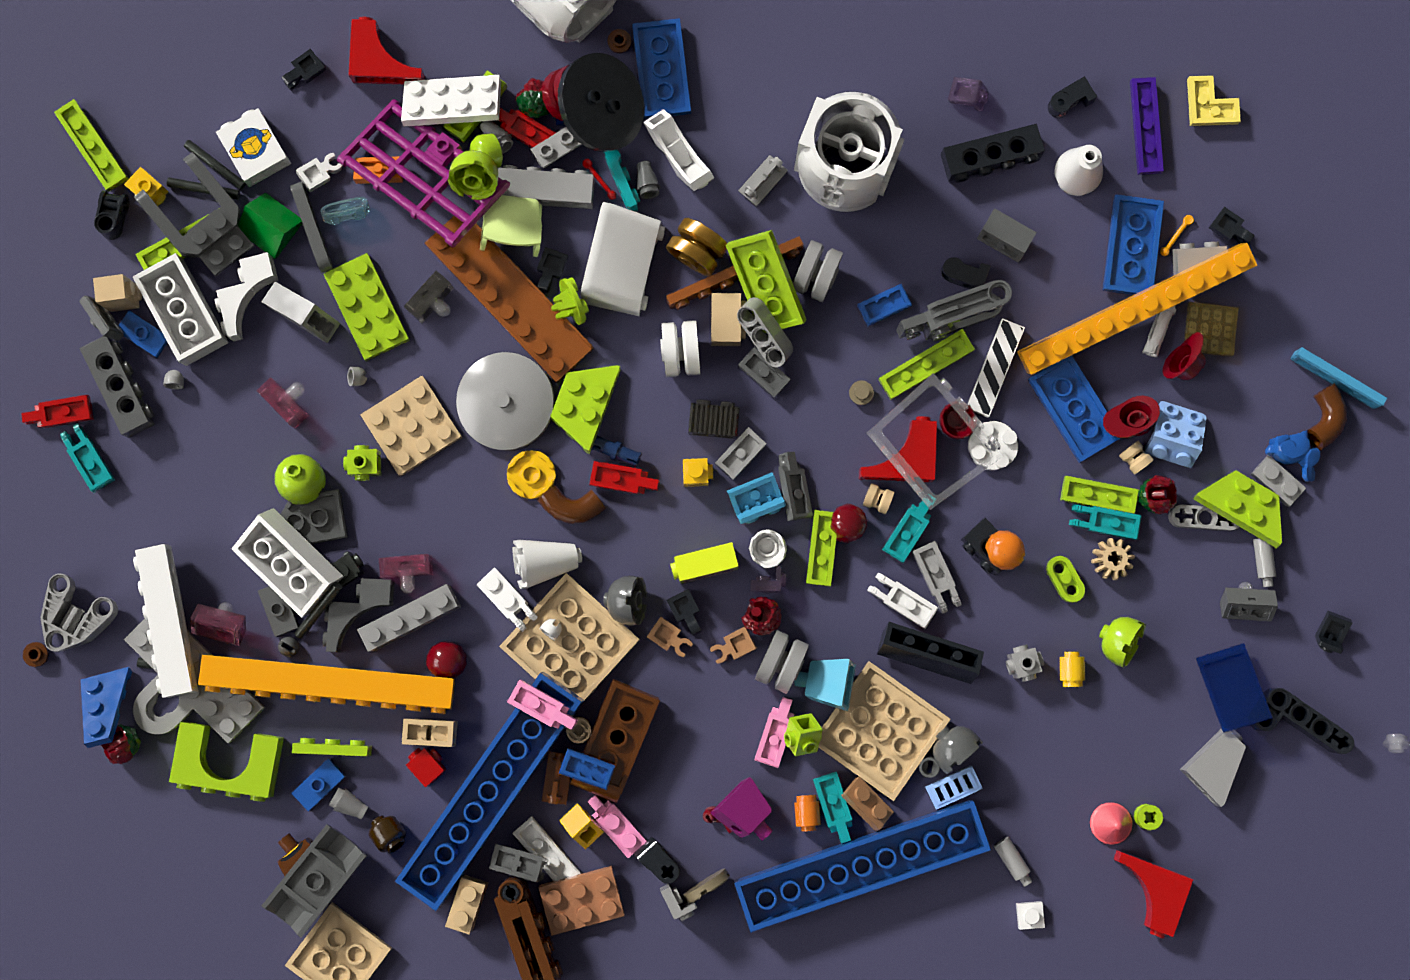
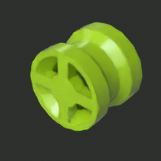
M1142 804L1134 811V821L1141 828L1155 830L1162 824L1163 815L1158 807Z

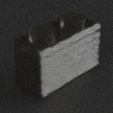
M696 400V403H691L688 435L737 439L740 407H735L733 402H721L720 405H711L709 400Z

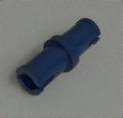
M598 435L592 447V450L610 456V459L613 461L618 459L634 467H637L641 459L639 457L642 455V452L622 446L621 442L617 441L614 443Z

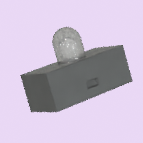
M1242 582L1238 588L1225 587L1220 601L1222 618L1272 621L1278 607L1274 590L1254 589L1250 582Z

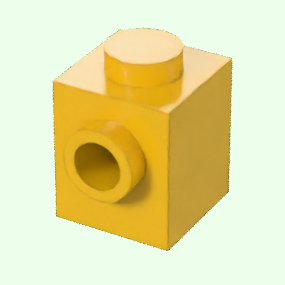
M142 167L124 184L135 195L144 190L157 206L163 203L166 194L169 192Z
M708 458L683 459L684 487L708 486V479H713V464L708 465Z
M578 803L559 820L570 836L585 850L604 833L593 817Z

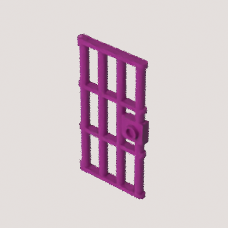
M393 99L337 157V162L344 167L348 166L371 183L376 191L386 194L410 212L412 218H418L442 236L448 245L455 247L509 188L510 182L498 177V185L494 194L486 199L474 200L480 206L470 216L441 194L449 185V170L445 166L459 154L463 153L460 144L443 132L441 134L437 133L436 129L431 125L412 126L422 134L413 143L408 141L384 123L393 113L400 118L402 116L400 103ZM378 130L406 151L397 160H394L368 139ZM428 139L432 140L433 143L423 152L420 148ZM360 147L389 167L380 178L352 158ZM412 156L443 178L434 188L404 167ZM396 173L427 195L418 205H415L387 184ZM433 201L463 222L455 233L425 212Z

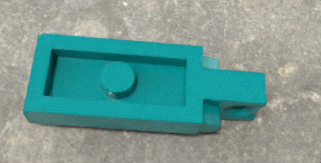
M924 497L918 507L912 504L882 550L903 563L930 522L931 515L927 511L933 501Z
M837 772L813 779L827 826L830 828L831 833L837 831L841 844L851 841L847 828L853 826L851 822L852 817L846 800L841 796L843 789Z

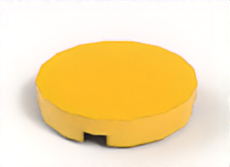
M523 451L514 456L508 465V484L513 492L522 498H539L552 488L555 483V467L549 457L542 452Z

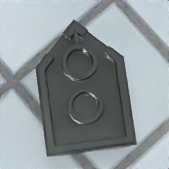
M339 489L320 492L318 494L319 497L308 504L296 505L288 501L280 514L310 544L348 537Z

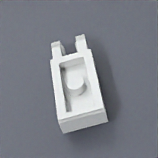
M493 568L477 584L507 619L512 621L522 632L526 629V626L516 616L521 610L533 621L538 618L528 606V602L496 568Z
M878 573L876 575L878 581L892 589L888 595H885L873 586H870L867 591L883 600V603L926 629L938 607L899 582H894Z

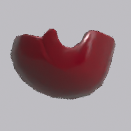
M953 402L946 405L939 416L942 432L954 439H963L973 434L977 423L973 409L963 402Z
M847 503L836 508L832 514L830 528L837 535L836 540L850 543L863 536L867 529V517L861 508Z
M439 642L432 646L426 655V666L431 674L436 677L454 679L463 673L467 665L466 653L460 645L452 642Z

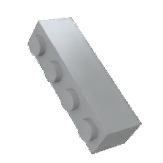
M504 165L503 168H498V177L510 182L509 188L502 195L536 199L542 206L593 208L595 180L594 175L588 171L577 170L575 173H565V170L555 168L551 169L550 172L541 171V168L527 167V170H522L512 165Z
M445 584L357 629L367 651L375 652L461 608L451 586Z

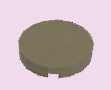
M726 868L721 869L696 884L683 896L687 903H693L699 900L701 896L712 892L730 878V875Z

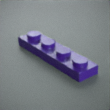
M1156 77L1132 78L1130 80L1137 175L1162 174L1164 167Z

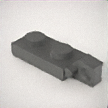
M795 451L780 454L779 477L783 498L786 503L787 519L792 521L811 518L813 513L805 471L797 464Z

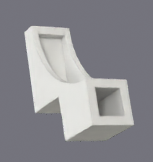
M663 109L643 122L656 146L665 153L676 175L693 191L704 188L709 181L714 179L711 171L693 151L669 113Z
M268 252L239 260L241 267L238 268V275L241 282L245 283L216 290L218 298L215 299V305L218 312H222L223 321L220 323L224 336H227L233 342L243 339L242 319L252 297L265 286L278 281L273 257Z

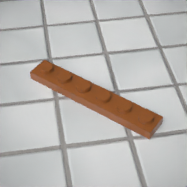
M800 236L778 246L783 259L791 260L801 254L800 251L803 250L804 244ZM734 266L667 295L666 299L670 309L675 307L677 310L682 309L690 304L689 301L697 297L701 300L712 295L711 291L719 287L721 290H724L734 285V281L739 279Z

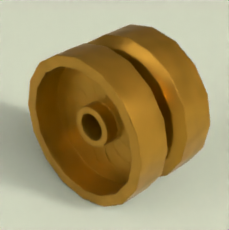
M684 218L678 227V232L681 236H672L666 249L684 265L700 274L711 276L717 267V262L714 258H723L727 252V242L705 225L693 219Z

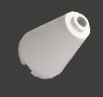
M1085 145L1064 152L1056 162L1054 170L1059 187L1066 193L1075 196H1082L1094 191L1099 186L1103 177L1100 150L1096 146Z
M531 540L513 541V544L516 546L512 547L515 574H521L522 580L517 581L520 589L529 588L577 569L578 563H582L581 550L576 548L575 544Z

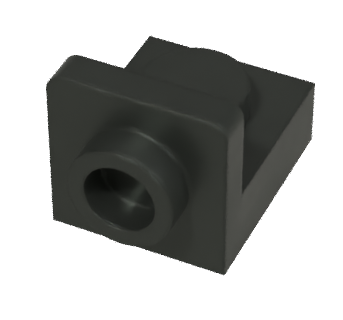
M347 551L343 557L331 564L344 576L339 581L342 588L364 574L361 568L364 566V563L357 553L353 555Z

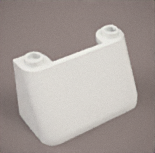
M602 203L581 288V298L585 300L587 305L640 317L641 310L645 311L647 307L648 296H644L645 285L655 244H657L658 240H663L665 232L662 221L611 203Z

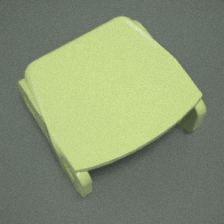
M502 195L483 215L480 250L485 251L488 239L506 245L533 246V257H538L542 233V204H539L538 200L532 198Z

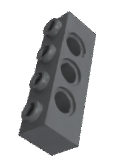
M103 336L79 348L121 435L130 438L154 426L155 424L152 419L154 417L153 410L149 404L144 403L141 397L144 395V392L138 382L134 383L131 376L134 372L128 361L123 360L120 354L123 352V349L118 340ZM113 359V366L106 370V361ZM123 380V388L120 391H116V383ZM133 401L134 409L127 413L126 405Z

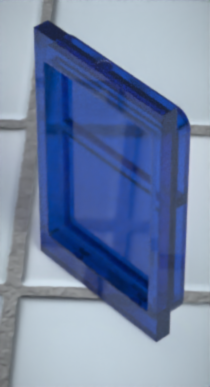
M1244 643L1196 658L1223 733L1272 719Z

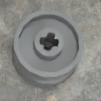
M811 240L793 285L796 292L804 294L810 283L814 282L811 298L823 303L828 290L832 288L840 268L838 266L843 252L831 248L828 250L824 261H822L820 258L824 250L823 244Z
M777 630L754 680L766 685L770 683L776 672L778 676L774 684L775 689L787 694L803 666L804 656L809 644L797 639L792 643L787 652L785 649L789 636Z

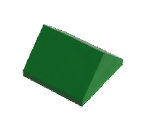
M264 193L245 205L239 221V228L253 244L264 252H268L274 259H277L303 223L299 216L267 193Z

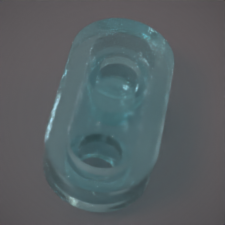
M355 197L329 203L322 207L320 212L325 223L337 225L342 221L365 218L370 212V206L367 198Z

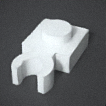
M334 153L326 155L322 163L315 158L296 170V174L309 192L329 182V173L335 174L341 171L342 165L340 163L336 166L329 164L330 161L335 159Z

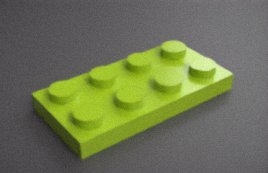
M769 230L728 242L726 248L747 301L750 298L761 299L781 329L804 324L807 319L773 231Z
M368 253L324 273L325 279L365 361L410 341Z

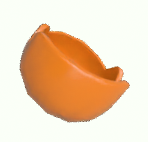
M1008 530L997 531L990 536L986 543L985 549L989 561L1001 570H1012L1018 567L1024 560V543L1016 534Z

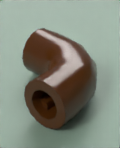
M1335 383L1313 396L1322 411V417L1316 425L1308 429L1311 444L1319 450H1323L1332 444L1342 434L1347 422V406Z
M557 485L550 488L537 500L553 518L568 524L584 523L598 516L606 509L602 501L592 490L581 498L572 500L567 498Z

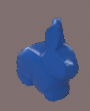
M1308 430L1269 439V445L1265 449L1266 455L1272 456L1275 461L1284 465L1299 463L1302 466L1303 479L1306 482L1315 480L1314 466L1319 462L1320 450L1318 448H1311Z

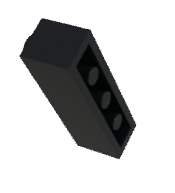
M888 622L882 632L877 655L972 684L980 673L984 652Z

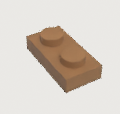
M861 777L855 778L841 795L874 831L880 830L894 813Z

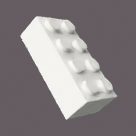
M175 253L133 276L136 285L178 362L188 366L229 343L184 259Z
M274 508L258 514L232 547V550L301 618L313 610L334 582L339 583L344 577Z

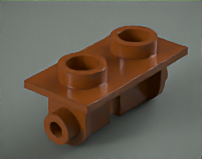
M549 751L542 796L543 802L567 805L570 777L559 773L565 757L564 753Z

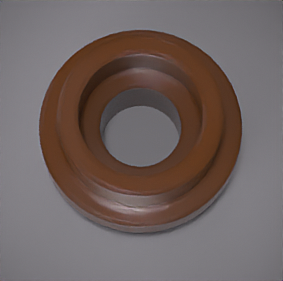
M616 29L608 36V46L615 53H624L631 46V36L623 29ZM621 37L624 41L618 44L615 42V39Z
M32 642L23 650L25 663L32 667L42 666L46 663L49 656L47 647L40 642ZM34 650L38 652L36 659H33L31 656Z

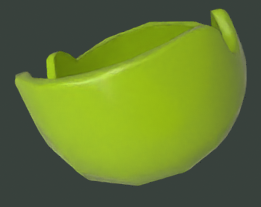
M492 133L476 136L470 144V150L488 154L496 163L497 168H500L503 156L497 137Z

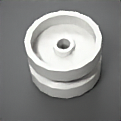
M684 321L681 325L682 337L678 338L677 326L674 322L662 323L663 339H660L662 362H665L666 377L679 376V361H684L685 372L688 376L700 375L696 321Z

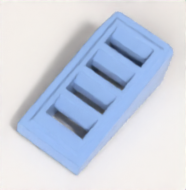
M970 765L925 786L936 810L983 789L973 767ZM965 774H967L972 784L969 788L963 778ZM954 779H958L963 791H958L953 781ZM946 783L949 784L954 794L951 797L944 786ZM934 788H940L945 798L944 800L940 801Z

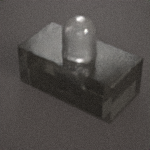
M435 271L404 305V308L421 324L433 311L441 317H446L450 314L451 308L443 299L454 287L438 271Z

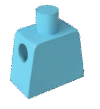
M850 659L811 661L809 672H799L794 683L795 686L806 687L805 696L809 699L848 711L856 664Z

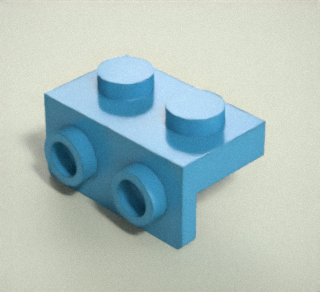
M773 473L727 490L740 524L753 523L760 516L775 514L782 507L786 506Z

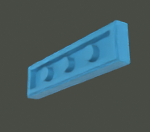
M1303 347L1294 351L1290 358L1331 384L1335 383L1337 388L1372 409L1383 406L1387 400V397Z

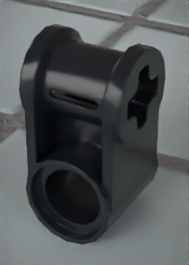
M102 190L99 195L94 226L108 240L117 239L123 232L125 217L129 209V196L127 194L119 196ZM113 222L109 230H104L107 223Z
M652 836L634 854L663 883L669 884L674 882L680 874L679 865ZM664 865L666 867L673 866L674 870L672 873L674 877L667 876L665 878L662 875L664 873L662 867Z

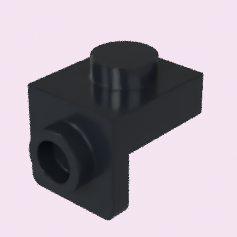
M1327 611L1315 634L1319 647L1328 653H1333L1334 651L1341 654L1343 651L1342 643L1352 625V620Z

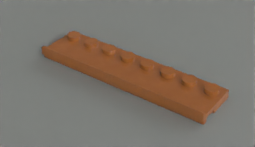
M453 216L444 226L455 233L463 222ZM477 224L467 232L455 247L448 245L445 239L438 233L433 234L425 242V245L556 383L562 380L567 372L575 368L587 354L592 352L594 347L567 318L559 320L555 318L556 314L560 313V311L551 310L553 304L493 241L487 239L485 251L480 250L482 229Z

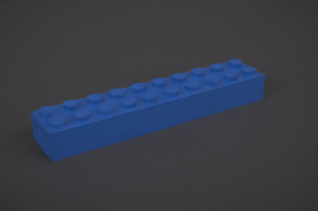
M541 672L532 684L533 687L564 703L566 707L570 708L567 714L572 717L585 701L545 672ZM515 708L395 882L437 911L457 885L566 726L561 724L559 729L550 727L522 710Z
M968 800L736 879L734 884L750 932L990 851L991 849L975 803Z

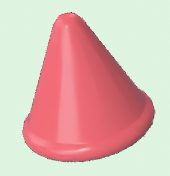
M1118 803L1101 804L1091 815L1090 828L1092 833L1099 841L1105 844L1114 845L1123 842L1132 830L1133 824L1130 813Z

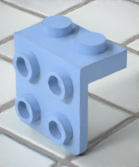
M1161 401L1159 403L1160 416L1157 422H1155L1154 432L1146 444L1144 452L1153 457L1192 468L1202 451L1206 416L1203 413Z

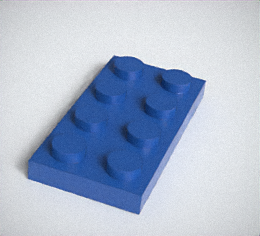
M680 18L632 24L639 85L644 98V119L651 118L663 109L671 116L691 114Z
M1118 194L1114 196L1102 291L1135 295L1154 285L1164 201Z
M1072 355L1052 364L1028 379L1079 463L1120 439L1110 435L1105 430L1103 418L1107 411Z

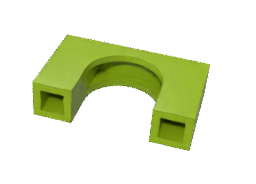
M180 722L169 782L177 783L176 788L191 790L192 786L201 787V792L216 794V790L226 791L225 796L240 798L241 794L251 795L250 800L265 802V798L274 796L284 737L254 734L250 759L246 769L234 779H224L212 772L206 759L211 726Z

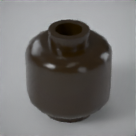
M381 815L372 821V827L368 835L380 852L391 854L405 844L406 831L395 816L384 817V815Z

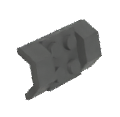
M326 824L261 906L277 915L301 938L367 855L340 831Z

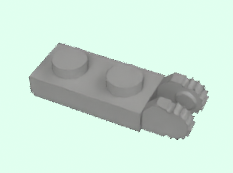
M934 541L912 551L942 613L948 611L947 605L941 596V592L946 590L949 591L953 604L956 607L961 606V600L955 589L956 585L936 542Z

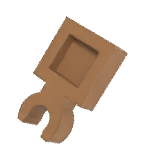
M662 617L659 618L647 638L668 651L670 646H673L675 652L680 657H685V654L679 649L682 643H686L689 646L693 645L689 639L678 638L677 636L681 630Z
M743 627L723 637L726 642L725 645H714L710 648V651L721 650L723 655L720 659L716 660V663H723L730 654L736 660L756 650L757 646L749 630Z

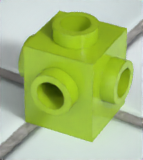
M368 445L354 446V450H347V456L343 458L344 471H347L349 476L355 477V481H369L371 476H381V452L378 449H369Z
M812 713L789 717L787 730L784 734V742L795 756L815 753L818 751L823 729Z

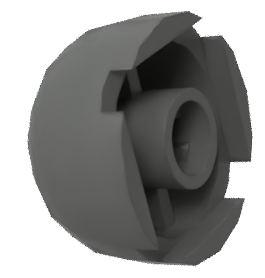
M636 576L621 577L615 580L609 587L608 592L604 594V606L608 608L610 616L615 621L630 626L642 624L647 605H642V597H647L643 578Z
M946 726L936 735L938 741L933 746L934 760L941 770L948 774L953 770L951 767L964 762L979 748L978 745L982 744L983 741L967 727L956 726L949 730Z

